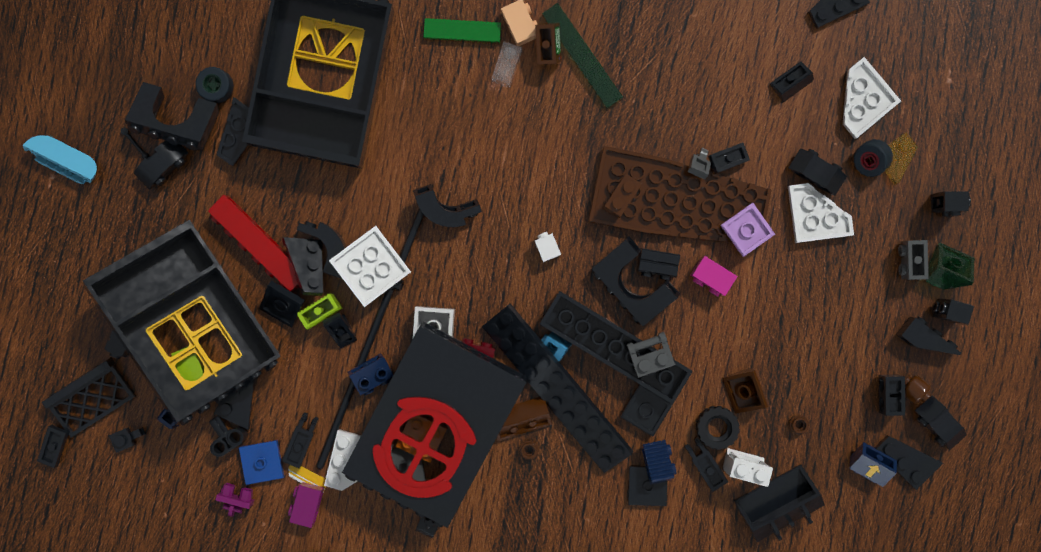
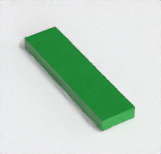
M425 18L424 39L500 43V22Z

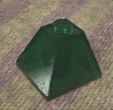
M939 243L928 265V279H926V282L943 290L970 286L974 283L975 258Z

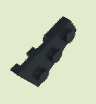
M233 97L226 127L216 154L231 166L236 164L249 146L242 142L249 107Z

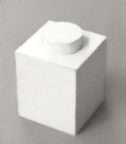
M548 232L537 235L538 239L535 240V244L543 262L561 255L553 233L548 235Z

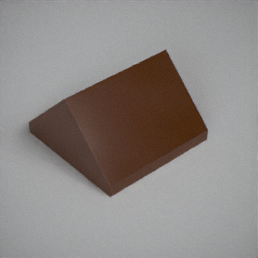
M748 368L723 377L735 414L768 407L754 369Z

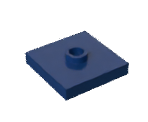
M278 440L239 447L246 485L285 477Z

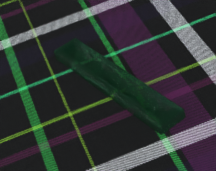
M556 3L542 13L547 23H560L562 45L605 107L608 109L623 98L622 94L560 5Z

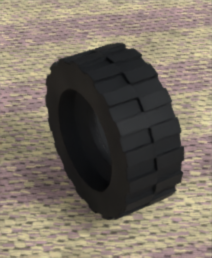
M710 406V408L704 409L696 420L695 429L697 430V436L706 446L712 449L721 450L722 448H728L730 445L732 446L738 438V433H740L737 417L725 407ZM720 418L725 421L727 430L723 436L714 437L709 433L708 425L711 420Z

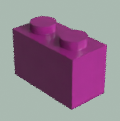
M305 482L296 486L293 493L295 502L294 505L291 504L288 516H291L289 522L312 528L316 522L325 487Z

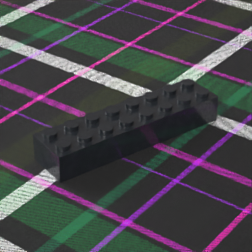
M558 291L539 323L671 404H674L693 372L674 360V366L638 378L627 344H635L642 340L561 291ZM650 346L636 351V355L640 356L657 349Z

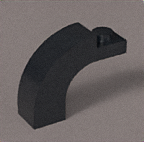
M431 184L413 190L422 213L429 220L441 226L466 225L464 218H472L482 212L477 199L457 206L442 204L436 198Z
M308 221L305 224L299 223L298 231L319 238L326 246L327 261L323 272L342 278L329 262L330 259L347 247L341 235L334 228L322 222L319 223L318 228H316V224Z

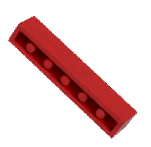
M223 194L208 210L211 214L210 218L217 225L221 224L225 228L223 231L230 238H236L239 241L237 245L245 252L248 250L252 254V260L258 265L262 264L266 268L265 272L271 278L275 277L280 282L279 285L294 292L299 285L292 262L289 261L288 253L228 195Z

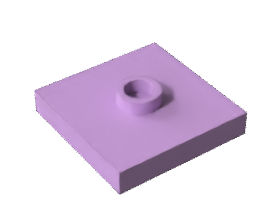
M751 203L720 225L742 257L775 235L754 203Z

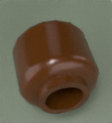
M918 375L909 376L905 381V397L914 404L920 401L924 403L931 395L928 392L931 386Z

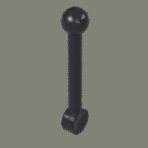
M122 128L121 134L132 142L142 154V159L148 158L149 154L144 152L131 137L129 129Z

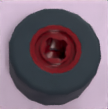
M876 139L866 141L854 154L856 169L867 177L881 175L890 167L893 161L891 148L885 142Z

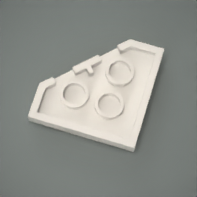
M865 57L847 70L843 126L856 139L901 102Z
M806 183L788 186L795 243L854 235L852 216L836 206L825 195L815 190L812 185Z
M337 430L324 486L342 491L358 482L347 479L342 471L361 435Z

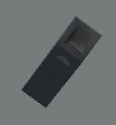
M919 316L917 318L909 317L896 333L900 339L912 347L961 355L955 343L943 339L941 332L935 328L930 329L926 326L927 322Z

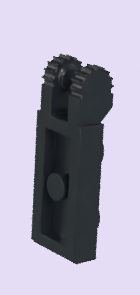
M305 412L294 430L282 462L299 469L303 464L319 418L315 417L311 422L309 430L303 428L308 419V413Z
M697 437L694 440L702 451L700 454L695 455L692 447L688 444L684 445V447L692 457L691 460L711 491L714 492L728 483V480L708 449H705Z

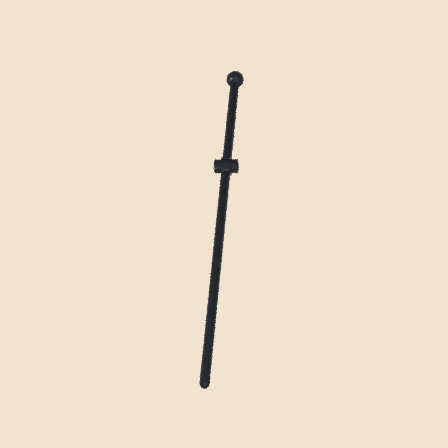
M420 208L417 211L400 254V258L404 263L407 260L424 217ZM400 280L385 292L356 367L366 362L393 292L395 290H402L404 280ZM351 379L316 467L319 470L323 469L337 430H339L355 390V385Z

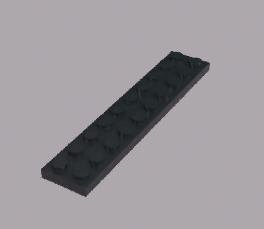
M511 303L482 326L517 370L526 375L527 382L542 400L546 401L547 406L603 473L632 455L634 452Z

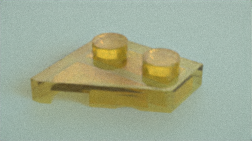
M908 132L903 133L888 144L893 153V161L885 172L895 185L901 181L918 149V146Z

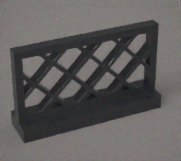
M111 357L41 402L45 408L51 410L62 427L69 431L68 435L70 437L75 436L136 396L114 366L115 362ZM111 371L116 377L115 384L105 382L106 374ZM90 384L101 385L99 394L89 392ZM104 385L114 387L113 397L102 395ZM117 388L125 389L129 396L125 399L117 398ZM76 393L85 395L83 404L73 402ZM88 396L98 397L97 407L86 405ZM102 398L112 400L109 409L100 408ZM59 404L69 405L67 414L60 413L56 406ZM72 406L82 408L81 417L70 415ZM85 409L96 410L95 418H84ZM70 419L80 421L78 429L72 430L69 426Z

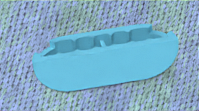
M35 136L23 144L25 151L29 150L36 156L35 161L77 183H91L96 176L97 166L90 156L53 137Z

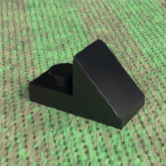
M337 313L322 321L323 326L340 349L357 341V337L344 314Z

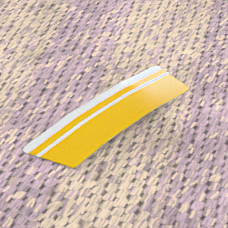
M289 466V476L298 482L326 488L324 486L326 478L302 466L300 469Z

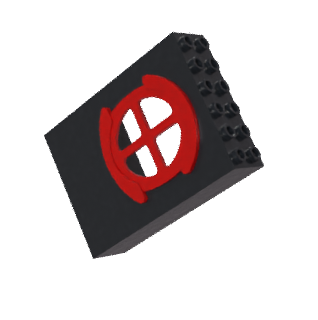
M423 321L342 473L345 474L347 479L362 483L364 488L371 491L373 489L376 490L383 498L397 501L400 507L414 510L415 514L419 517H427L433 520L432 522L436 526L448 528L527 383L526 375ZM418 415H430L434 418V421L423 441L419 442L400 432V426L407 420ZM441 423H446L454 436L455 450L452 457H447L429 446ZM394 439H399L417 450L405 473L399 472L392 460L391 446ZM423 455H429L446 465V469L433 479L416 481L412 478Z

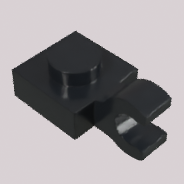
M128 427L109 435V438L117 453L136 445L134 439L146 433L143 427L133 432Z

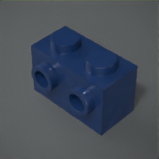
M381 353L347 372L360 396L362 394H370L375 390V387L380 384L385 385L389 383L393 377V373Z

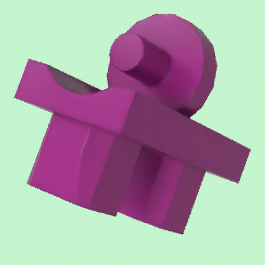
M225 483L221 492L216 495L215 500L223 502V509L229 510L228 516L233 517L235 512L242 513L243 508L250 509L254 505L255 500L252 499L253 489L242 488L239 496L234 494L236 485Z

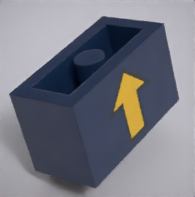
M863 442L851 455L849 469L884 487L897 473V460Z

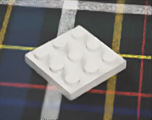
M377 226L329 260L364 307L411 273Z

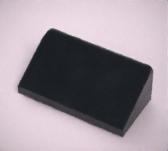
M800 61L772 81L770 85L779 98L785 102L814 80L813 72Z

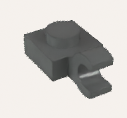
M701 147L699 154H694L690 159L688 168L689 173L702 179L707 178L711 166V161L706 160L708 155L707 149Z

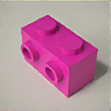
M706 256L700 258L690 274L694 278L692 280L694 283L701 287L706 285L710 288L709 292L717 297L719 295L726 296L738 277Z

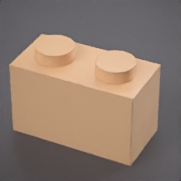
M518 0L501 8V13L517 47L536 39L535 25H537L536 20L532 21L529 15L532 11L528 3L524 4L523 0Z

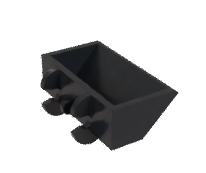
M801 464L770 480L768 487L761 485L733 500L757 542L773 533L778 541L782 540L779 532L780 529L788 525L793 528L795 526L794 522L803 517L809 525L812 524L813 521L810 518V513L825 506L821 493Z

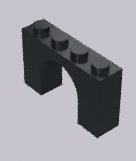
M143 82L125 118L128 129L135 134L148 135L152 139H162L173 145L180 144L186 146L190 150L197 149L203 151L219 115L217 103L198 98L191 115L186 121L177 125H166L156 119L165 98L162 88Z
M628 236L600 260L592 270L594 271V276L599 281L602 280L608 292L619 299V304L624 309H628L632 314L633 320L637 324L640 323L644 326L674 302L680 293L668 279L646 295L634 294L624 286L622 281L624 266L642 251L631 237Z

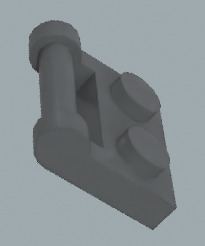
M664 332L635 344H627L638 378L675 365ZM659 343L662 345L661 349L640 356L636 355V351Z

